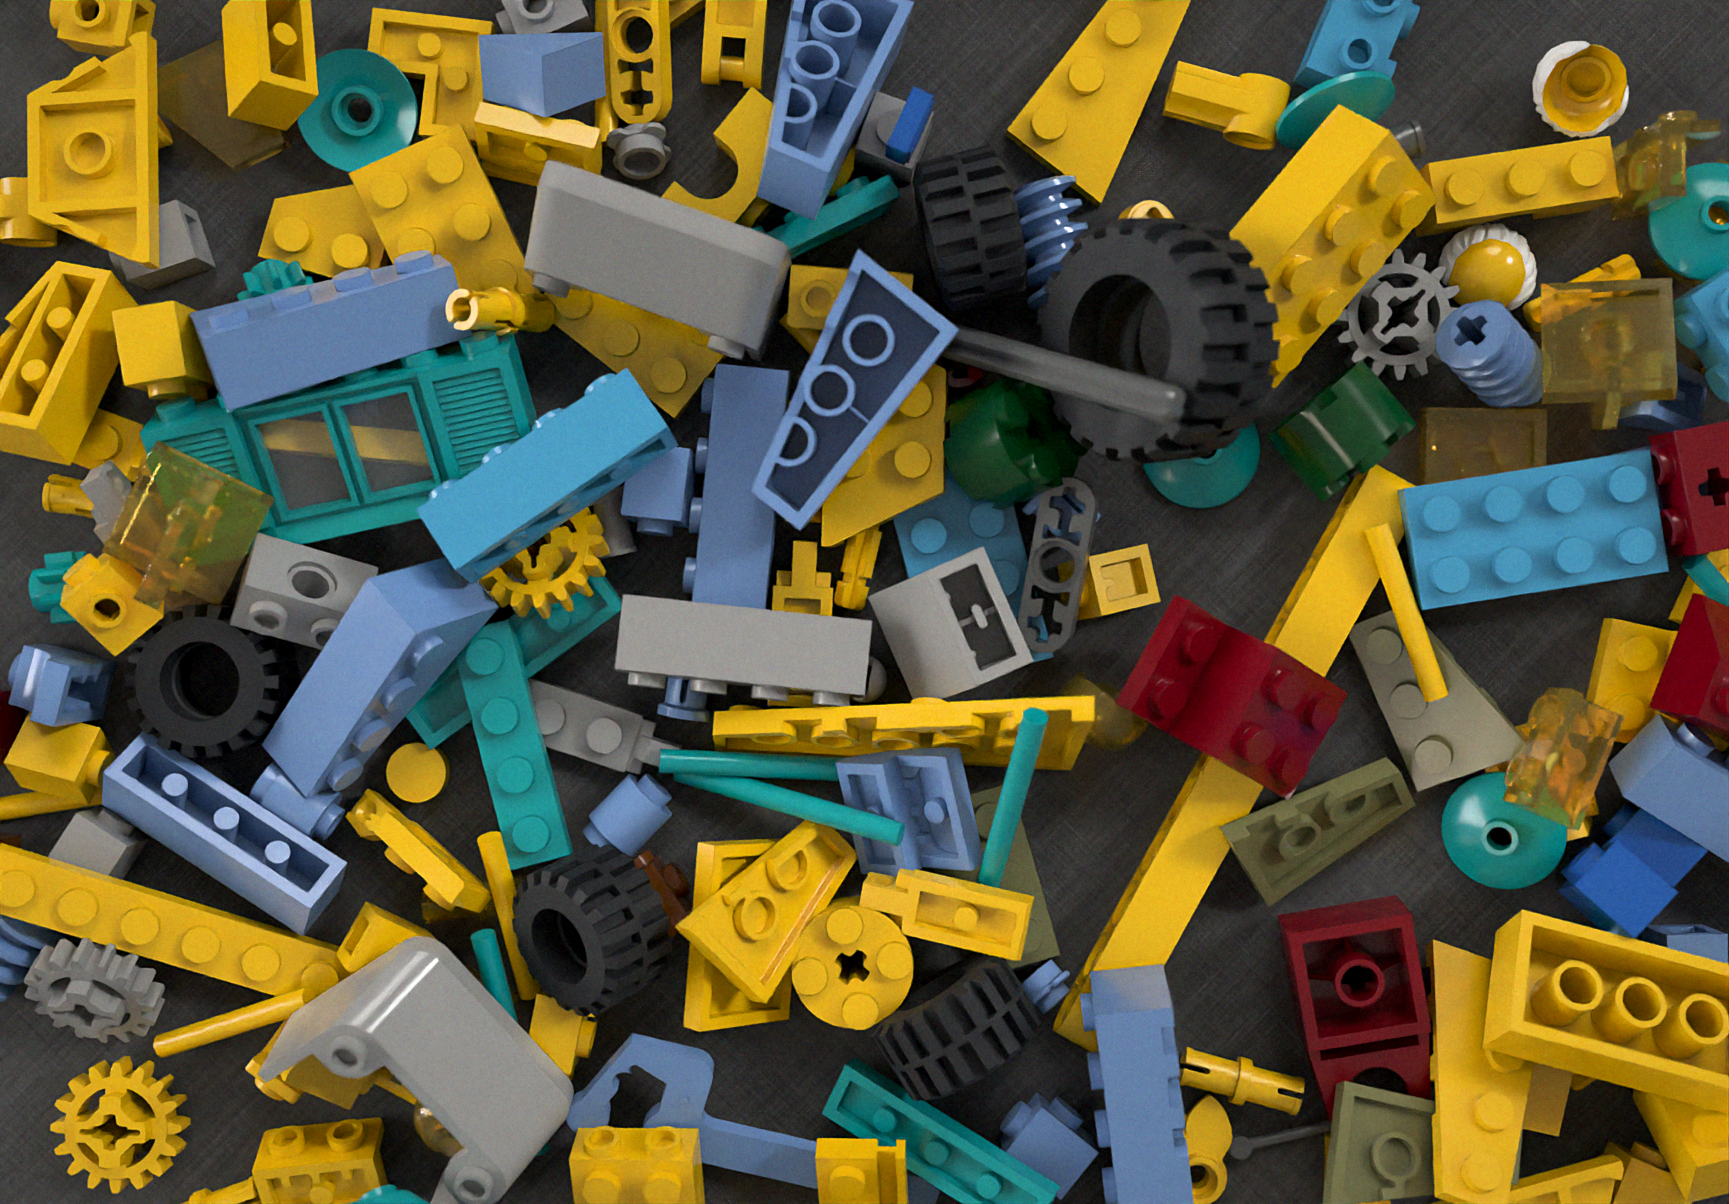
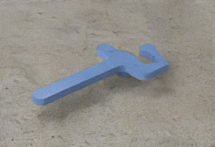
M632 1033L584 1090L574 1094L566 1118L568 1126L577 1133L578 1128L607 1126L611 1111L609 1100L618 1091L619 1079L615 1075L622 1072L632 1074L633 1065H637L666 1083L661 1101L647 1112L643 1128H656L660 1126L699 1128L702 1163L818 1189L815 1163L816 1141L713 1118L705 1112L704 1107L713 1080L714 1062L711 1056L702 1049ZM907 1169L909 1204H936L940 1189Z

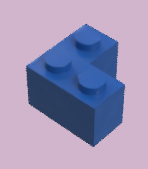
M1625 803L1601 827V830L1608 835L1602 844L1598 846L1592 843L1588 848L1584 846L1560 870V873L1567 880L1557 891L1602 931L1635 939L1678 894L1673 887L1708 850L1641 807L1637 806L1635 809H1632Z

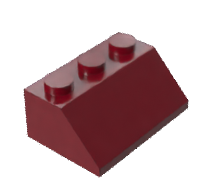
M1693 593L1648 708L1682 723L1688 722L1703 732L1729 743V607L1702 594Z

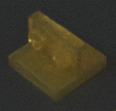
M1672 278L1541 284L1542 404L1590 402L1591 430L1617 429L1620 407L1631 406L1632 401L1675 400L1677 393Z
M157 441L150 450L101 552L146 572L133 599L158 610L169 590L178 594L185 590L219 606L275 498Z

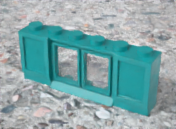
M493 330L472 333L473 336L459 340L460 345L438 350H436V347L229 411L219 392L217 393V398L195 403L192 396H183L159 404L156 407L157 411L139 434L182 547H185L191 566L250 554L257 533L303 545L421 519L416 509L428 502L429 494L437 486L451 479H462L480 467L482 458L492 449L507 443L513 445L533 431V425L538 418L514 334L497 337L496 332Z

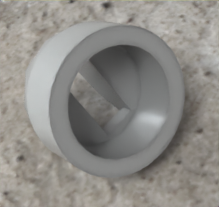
M872 656L868 657V665L872 666V670L868 678L867 694L861 698L850 697L855 702H872L878 699L886 688V670L882 663Z

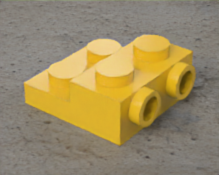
M1614 618L1603 619L1578 733L1628 744L1660 713L1648 707L1678 631H1669ZM1662 714L1663 716L1667 717L1679 726L1683 724L1678 720H1675L1669 716ZM1705 733L1713 741L1715 749L1723 752L1729 746V743Z
M611 1126L578 1128L569 1157L574 1204H705L699 1128H674L671 1126L656 1128H614Z

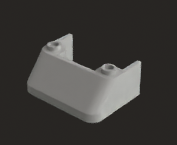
M548 160L537 188L524 270L533 278L531 284L533 287L549 294L567 298L570 289L577 291L586 289L697 328L699 332L710 337L707 348L715 352L742 360L744 352L748 351L751 359L763 363L790 286L792 263L788 246L766 234L582 169Z
M424 936L411 937L404 940L293 1012L258 1072V1075L267 1083L312 1053L331 1072L346 1078H361L385 1065L464 1147V1149L451 1157L447 1168L443 1170L430 1204H494L566 1120L574 1097V1088L570 1079L456 956L438 940Z

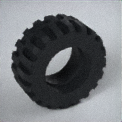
M1116 219L1109 225H1099L1087 232L1080 240L1081 244H1073L1059 261L1063 269L1061 271H1054L1050 276L1044 290L1049 294L1047 304L1041 305L1038 312L1037 324L1042 325L1041 341H1036V347L1149 378L1141 357L1140 327L1145 308L1154 293L1162 302L1169 320L1171 355L1168 369L1162 382L1180 387L1186 395L1182 406L1183 415L1178 421H1169L1163 424L1043 387L1044 392L1052 394L1055 400V404L1051 408L1058 420L1063 425H1071L1072 428L1069 433L1086 449L1093 448L1092 451L1097 456L1111 462L1123 461L1127 465L1194 459L1207 456L1213 450L1224 449L1234 442L1240 434L1239 429L1248 428L1259 414L1261 407L1256 402L1258 398H1267L1275 376L1269 374L1271 361L1279 359L1280 341L1273 339V323L1279 322L1277 306L1275 302H1268L1265 291L1271 287L1261 267L1250 266L1251 261L1254 259L1251 252L1240 240H1230L1231 237L1225 229L1213 223H1200L1198 219Z

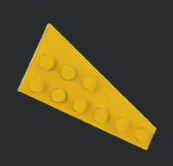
M1094 696L946 702L938 698L922 697L911 700L910 704L765 710L751 705H736L730 707L729 711L714 712L713 740L715 751L845 758L905 749L960 748L963 765L1008 767L1023 712L1025 709L1033 707L1045 711L1049 718L1034 769L1071 771L1094 722Z

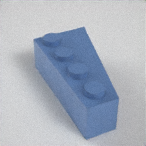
M791 0L757 191L758 197L815 221L867 117L876 91H880L899 54L914 6L913 1Z
M859 249L850 266L839 296L835 300L825 322V327L810 360H808L798 382L799 385L788 410L783 416L750 490L799 530L806 527L959 332L958 328Z
M419 250L395 258V265L373 270L366 267L356 268L339 273L331 280L310 285L294 286L276 293L189 313L212 379L227 410H233L473 336L471 330H458L454 328L456 322L449 323L446 316V302L449 296L459 289L452 264L440 254L432 256L430 250Z
M447 557L368 578L264 740L262 746L306 798L330 788L334 791L345 789L358 779L364 770V763L489 620L499 606L478 582L471 584L456 572Z
M1163 964L1090 971L1092 993L1080 994L1084 1032L1097 1031L1099 1051L1087 1052L1091 1089H1104L1106 1109L1094 1110L1099 1148L1111 1147L1113 1167L1102 1168L1106 1204H1194L1186 1138L1183 1135V1130L1186 1128L1179 1079H1177L1180 1071L1173 1027H1175L1173 1006Z

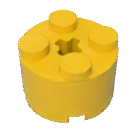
M861 896L832 899L826 909L817 914L799 936V952L791 963L792 983L805 1007L824 1022L854 1030H865L891 1015L901 1005L910 989L914 967L909 936L900 934L901 928L890 918V913L859 906ZM856 950L863 952L864 967L862 969L854 966L850 971L842 968L841 953L852 956Z

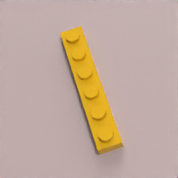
M4 843L0 844V914L82 939L89 938L92 942L102 945L111 943L119 950L274 996L311 987L318 997L353 974L345 969L336 956L340 946L308 936H301L298 933Z

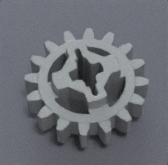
M1395 249L1385 260V265L1367 281L1344 308L1340 317L1332 323L1333 325H1341L1342 333L1331 341L1333 347L1348 344L1352 350L1344 362L1348 367L1357 361L1363 360L1367 363V367L1371 368L1377 376L1383 369H1386L1389 383H1396L1403 380L1406 368L1413 378H1417L1428 373L1425 360L1434 365L1443 362L1436 351V335L1441 323L1451 312L1458 309L1450 307L1448 299L1454 297L1460 291L1458 285L1443 288L1439 283L1446 271L1443 265L1427 272L1423 269L1426 254L1420 252L1413 256L1408 263H1404L1401 249ZM1399 278L1410 282V284L1406 288H1393L1387 281L1381 283L1379 279ZM1408 300V304L1401 310L1403 313L1398 318L1400 325L1381 333L1382 329L1389 323L1387 320L1392 314L1391 308ZM1428 302L1432 314V323L1428 322ZM1358 307L1363 311V331H1361L1358 322ZM1386 344H1397L1403 351L1409 350L1411 354L1390 355L1379 350Z
M65 938L59 940L56 948L45 945L39 956H36L23 982L29 985L24 994L25 997L39 1001L34 1010L37 1014H49L52 1019H55L53 1026L57 1028L64 1027L67 1024L74 1027L77 1037L98 1038L103 1043L108 1042L110 1035H115L123 1042H130L133 1033L144 1037L150 1026H154L165 1002V999L161 997L165 986L164 984L152 981L156 974L153 968H140L136 964L137 955L130 954L121 957L116 954L114 944L108 943L106 946L93 944L89 938H83L79 947H75Z

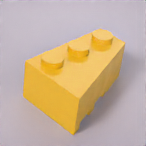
M56 261L5 317L10 326L0 336V451L71 466L120 361L112 311L139 306L112 271Z

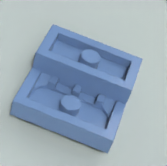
M918 748L886 751L842 758L835 763L845 806L905 823L904 836L898 847L852 834L861 874L874 872L897 877L899 869L914 871V869L919 870L922 867L972 871L981 864L983 852L960 748Z

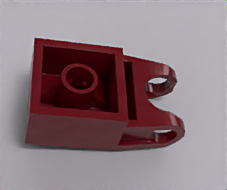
M1397 895L1277 915L1297 1029L1330 1124H1332L1336 1084L1342 1081L1351 1082L1360 1072L1372 1067H1384L1393 1070L1401 1078L1406 1095L1430 1100L1429 1033L1432 1030L1412 913ZM1360 965L1362 967L1355 968L1357 972V977L1345 979L1343 976L1353 966Z

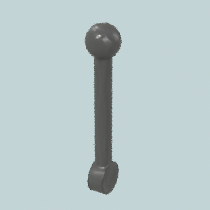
M1327 1118L1326 1120L1251 1138L1242 1133H1236L1232 1135V1143L1228 1150L1235 1159L1244 1160L1251 1155L1254 1149L1331 1132V1124Z

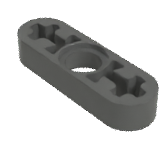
M1079 477L1061 478L1063 485L1043 492L1040 499L1017 624L1027 647L1040 653H1050L1060 649L1072 638L1076 628L1099 510V498L1095 488L1088 481ZM1069 487L1077 489V500L1086 502L1085 511L1073 514L1069 527V532L1080 531L1082 533L1080 544L1069 537L1056 536L1048 538L1046 536L1048 526L1055 530L1061 529L1064 514L1061 508L1054 507L1055 497L1066 495ZM1061 547L1068 550L1073 556L1075 569L1073 575L1067 581L1055 582L1044 574L1041 562L1044 553L1048 549ZM1036 586L1050 593H1070L1068 603L1062 599L1055 601L1053 620L1062 623V631L1053 632L1048 640L1040 638V628L1031 625L1032 617H1038L1044 613L1048 596L1036 597Z

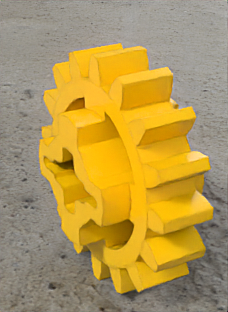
M586 507L563 523L573 528L576 532L571 533L567 526L555 528L481 578L480 582L487 591L491 590V596L500 607L503 608L510 604L519 617L524 618L532 606H535L543 619L550 617L552 605L560 603L567 612L574 610L571 596L578 592L590 598L593 595V591L587 583L590 576L604 577L606 573L598 557H603L610 554L605 539L603 536H600L605 530L597 515H591L589 507ZM512 572L516 579L527 578V585L512 580L507 576V573Z
M123 1056L115 1061L112 1068L106 1060H103L88 1069L89 1075L83 1072L68 1083L73 1093L63 1095L56 1100L54 1105L60 1111L66 1113V1116L50 1124V1131L65 1134L66 1141L56 1147L54 1151L56 1155L72 1154L75 1160L67 1170L71 1176L85 1169L90 1172L88 1188L94 1189L105 1179H109L111 1192L118 1194L129 1185L130 1181L137 1190L143 1188L153 1180V1174L160 1177L174 1165L170 1156L175 1157L185 1149L187 1144L181 1137L175 1134L187 1128L191 1124V1118L177 1115L176 1108L184 1103L187 1097L185 1094L173 1096L169 1094L167 1089L174 1080L171 1074L159 1080L152 1077L154 1062L148 1060L134 1071L130 1056ZM105 1089V1095L99 1098V1106L93 1110H87L94 1095L99 1090ZM149 1139H155L150 1152L145 1157L137 1159L136 1154L142 1150V1144Z

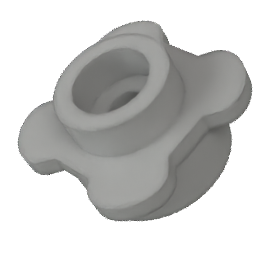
M649 122L646 124H632L624 129L612 130L607 135L606 140L608 147L615 150L616 155L613 157L614 167L624 176L632 179H647L659 174L672 157L670 147L665 146L663 139L666 137L665 127L660 123Z

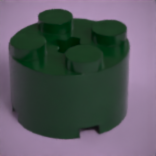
M1360 360L1319 390L1303 407L1288 416L1267 436V439L1322 503L1349 482L1350 479L1347 476H1350L1357 470L1364 474L1391 452L1389 447L1408 434L1417 423L1372 369L1368 368Z
M1002 376L956 399L948 407L943 423L951 420L950 438L943 441L944 455L953 477L963 491L974 500L980 501L985 498L996 504L992 507L994 509L1003 510L1043 492L1063 485L1061 478L1072 477L1077 469L1079 458L1087 454L1088 449L1083 447L1069 433L1072 426L1063 425L1058 420L1051 408L1055 404V400L1052 394L1044 392L1043 387Z

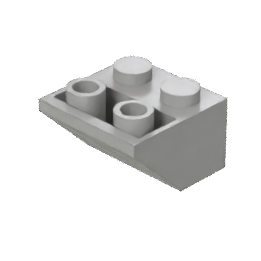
M983 546L868 596L913 699L922 697L944 699L982 685L1034 661Z

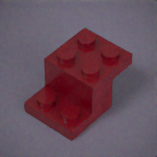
M1174 595L1115 704L1186 745L1290 800L1299 782L1305 777L1309 764L1328 729L1336 721L1339 709L1348 693L1282 649L1228 626L1193 602Z

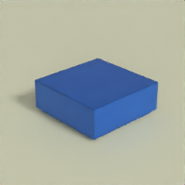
M913 86L887 143L885 157L904 166L906 163L909 164L932 114L935 100H933L934 95Z

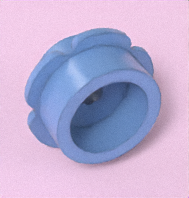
M1051 959L1021 985L1033 1005L1037 1006L1043 1014H1046L1071 992L1064 983L1069 978L1070 972L1068 970L1062 972Z

